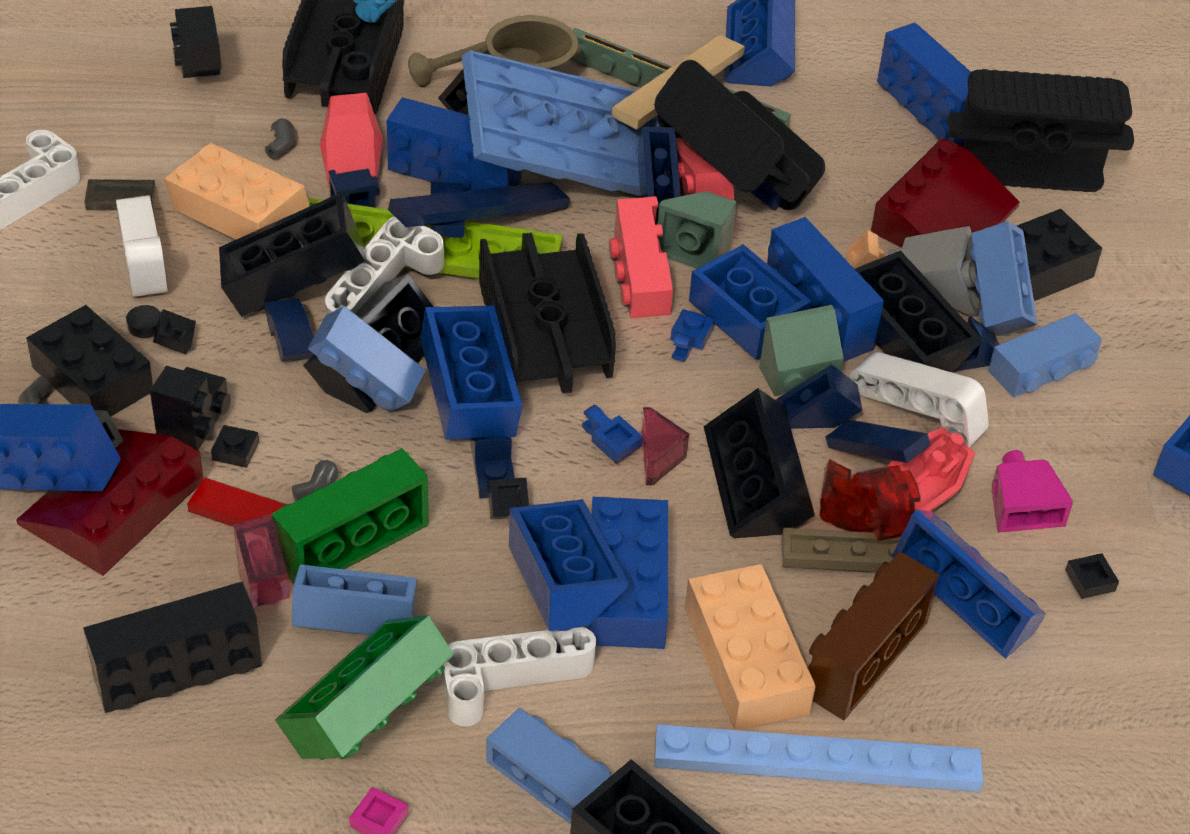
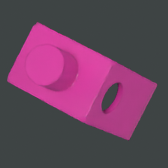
M1020 450L1007 452L1002 458L1003 463L999 464L996 468L991 490L998 533L1066 527L1073 501L1050 463L1046 460L1026 461L1023 452Z

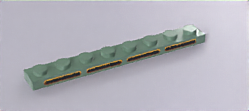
M573 29L582 50L578 56L571 60L637 87H643L672 67L580 29ZM761 102L789 127L790 113Z

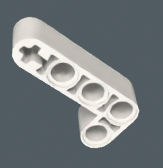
M36 130L27 135L26 144L29 161L0 177V230L79 183L81 178L76 150L49 130Z
M150 195L117 199L116 205L133 297L168 292L161 241L157 235Z
M395 216L390 218L364 248L366 262L359 264L352 270L345 271L325 297L327 315L342 306H345L355 314L384 283L394 280L405 265L426 275L440 272L445 265L444 245L441 235L424 225L405 227Z
M880 352L871 353L849 375V378L858 385L859 395L938 418L941 422V428H945L951 434L959 433L964 438L963 443L969 448L988 429L989 421L985 391L980 383L970 377Z
M577 627L567 631L543 630L462 640L448 644L454 655L443 664L445 669L442 672V686L449 719L456 725L466 727L478 723L483 716L484 691L587 677L594 669L596 648L594 634L587 628Z

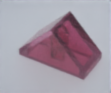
M643 407L641 435L644 437L642 448L646 485H654L687 458L689 433L653 408Z

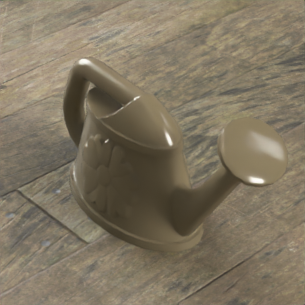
M536 15L515 16L494 25L489 30L484 42L435 59H427L420 53H413L408 60V68L413 80L420 86H424L430 82L433 72L439 68L461 62L462 55L469 50L480 53L488 51L492 56L548 69L578 56L582 47L578 43L577 36L573 30L558 20Z

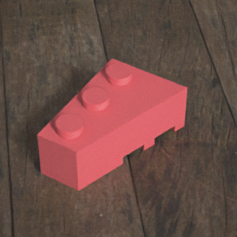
M676 138L681 196L707 191L734 200V185L684 138Z
M657 196L617 199L614 238L609 239V254L611 259L616 258L614 263L615 279L622 282L620 285L621 303L628 306L630 318L671 315L673 287L667 252L662 253L658 236H663L662 224L655 225L658 208Z

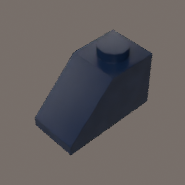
M832 364L776 399V401L785 406L791 429L835 428L863 411L858 385Z

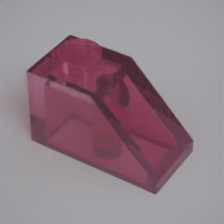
M272 515L234 524L238 572L252 607L274 604L279 600L290 598L288 574Z

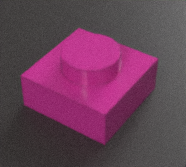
M372 787L349 817L350 827L363 834H394L408 815V804Z

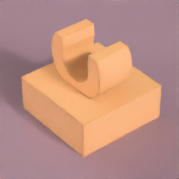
M866 230L847 249V262L854 269L885 256V252L879 248L878 235L869 230Z

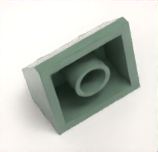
M707 191L661 201L659 204L658 224H662L663 236H658L662 253L667 252V258L699 268L731 251L737 201Z
M832 305L766 318L759 368L774 396L786 394L831 364L838 370H842L844 358L835 309Z

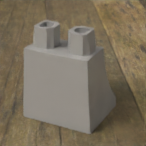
M970 226L906 237L902 248L890 249L887 256L901 250L954 309L969 317L979 315L982 305L980 294L975 286L977 269L976 263L971 256L973 241Z

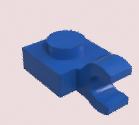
M683 309L671 329L670 340L674 341L673 345L676 346L672 358L685 362L692 347L703 350L714 329L715 319Z
M593 405L583 412L588 420L582 423V427L587 433L592 435L591 441L615 463L642 446L644 437L620 415L611 420L597 405Z

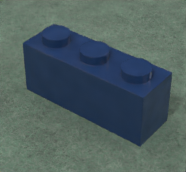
M642 127L637 149L641 198L657 196L658 208L655 225L658 224L659 204L661 201L681 197L675 127Z

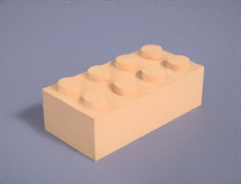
M213 143L203 147L198 153L164 178L174 210L234 239H239L310 207L304 185Z
M759 564L688 579L685 609L733 729L742 730L810 715L816 686L763 565Z

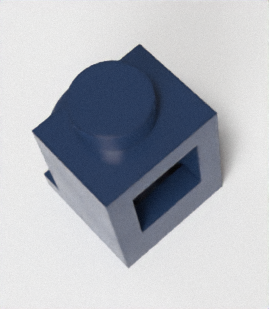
M369 168L336 174L335 170L328 171L330 197L342 192L347 204L376 208L375 196H380V187L377 177L371 176Z

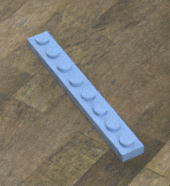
M657 724L654 761V767L976 792H981L983 786L981 748Z

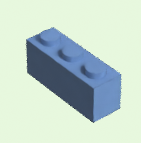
M1006 221L971 233L973 241L971 256L976 263L977 269L975 286L981 298L982 308L979 314L982 324L986 329L1000 336L1037 325L1023 230Z
M345 306L325 316L307 348L318 357L321 363L332 367L344 376L351 386L362 390L373 399L377 406L387 409L389 412L410 402L426 371Z
M1074 313L995 346L988 372L1014 398L1026 392H1033L1051 381L1061 380L1066 375L1079 369L1089 368L1097 360L1102 338L1081 317Z
M300 565L293 586L292 626L370 635L386 620L415 616L417 578Z
M518 708L487 737L486 762L569 824H571L572 808L612 776L604 764L588 758L579 751L578 747L571 740L562 739L548 729L547 725L539 717L530 716L521 708Z

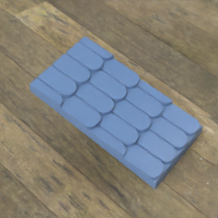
M472 50L462 55L468 113L471 119L469 120L472 144H474V159L516 171L524 169L555 179L567 178L612 192L620 190L641 196L637 149L642 127H659L658 116L638 129H634L611 117L612 107L637 90Z

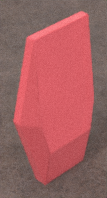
M367 93L330 96L320 139V149L328 185V171L335 170L336 174L369 168L371 176H376L378 179L384 140Z
M943 427L928 433L931 445L908 463L891 460L872 491L908 520H910L916 510L933 511L959 492L974 458L975 452L963 443L964 438L959 433L951 434Z

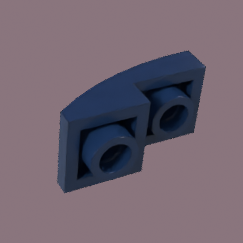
M289 299L265 302L264 308L270 334L275 336L281 362L310 359L314 353L307 348L314 336L300 300Z

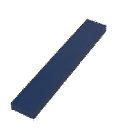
M552 182L390 199L388 210L405 227L565 209L568 207L570 198Z

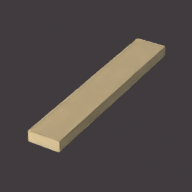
M718 35L613 106L611 117L634 129L640 128L658 115L654 107L656 96L682 62L694 60L714 76L742 57L745 46L727 37Z

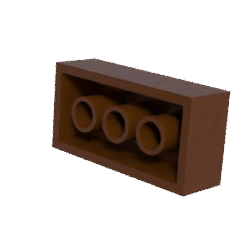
M899 552L890 563L885 561L881 564L874 576V581L869 587L863 585L854 597L853 605L848 610H840L833 620L830 631L826 635L819 634L810 647L809 654L812 655V660L808 670L816 686L813 702L843 721L850 715L928 623L940 574L902 552Z

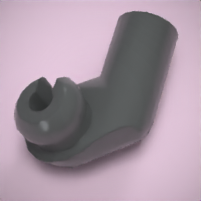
M284 118L278 119L271 125V131L275 130L274 136L276 139L265 147L266 154L273 160L289 150L296 142L294 127L289 120Z
M39 376L19 396L18 404H40L39 402L52 390L51 383L46 378Z
M322 460L315 465L310 481L293 485L292 493L295 502L312 494L318 488L334 483L338 477L336 464L329 460Z

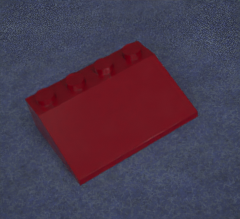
M941 138L876 202L871 232L902 248L906 237L970 226L973 233L1003 223L1019 207L1020 201L970 150Z
M118 429L124 440L115 448L121 460L103 491L49 490L16 519L17 525L104 576L199 487L203 481L199 451L169 435Z

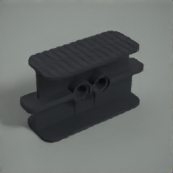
M301 0L292 23V28H290L289 35L287 36L285 47L283 48L282 68L285 98L292 97L297 83L321 86L322 107H328L330 96H334L335 93H367L374 114H377L392 68V62H394V56L402 36L404 0H397L381 15L376 23L362 20L356 14L355 7L357 3L353 0ZM361 51L372 57L368 78L351 80L343 75L341 62L346 54Z
M694 60L682 62L656 96L654 107L657 114L671 127H675V131L737 189L743 192H751L757 189L764 180L784 199L779 207L784 210H794L801 205L824 174L825 161L760 101L747 91H738L733 94L701 64Z
M988 69L974 70L968 76V94L964 112L950 113L947 121L948 134L952 138L966 139L961 147L970 150L1004 186L1096 192L1104 185L1103 169L1108 151H1129L1133 148L1135 141L1133 129L1125 124L1131 118L1133 112L1129 89L1122 81L1112 78Z
M531 232L522 234V250L490 254L487 240L480 239L479 284L485 306L494 305L517 388L518 382L557 377L562 394L572 393V368L602 365L605 377L612 378L615 362L616 333L585 235L583 233L577 234L575 250L538 254Z

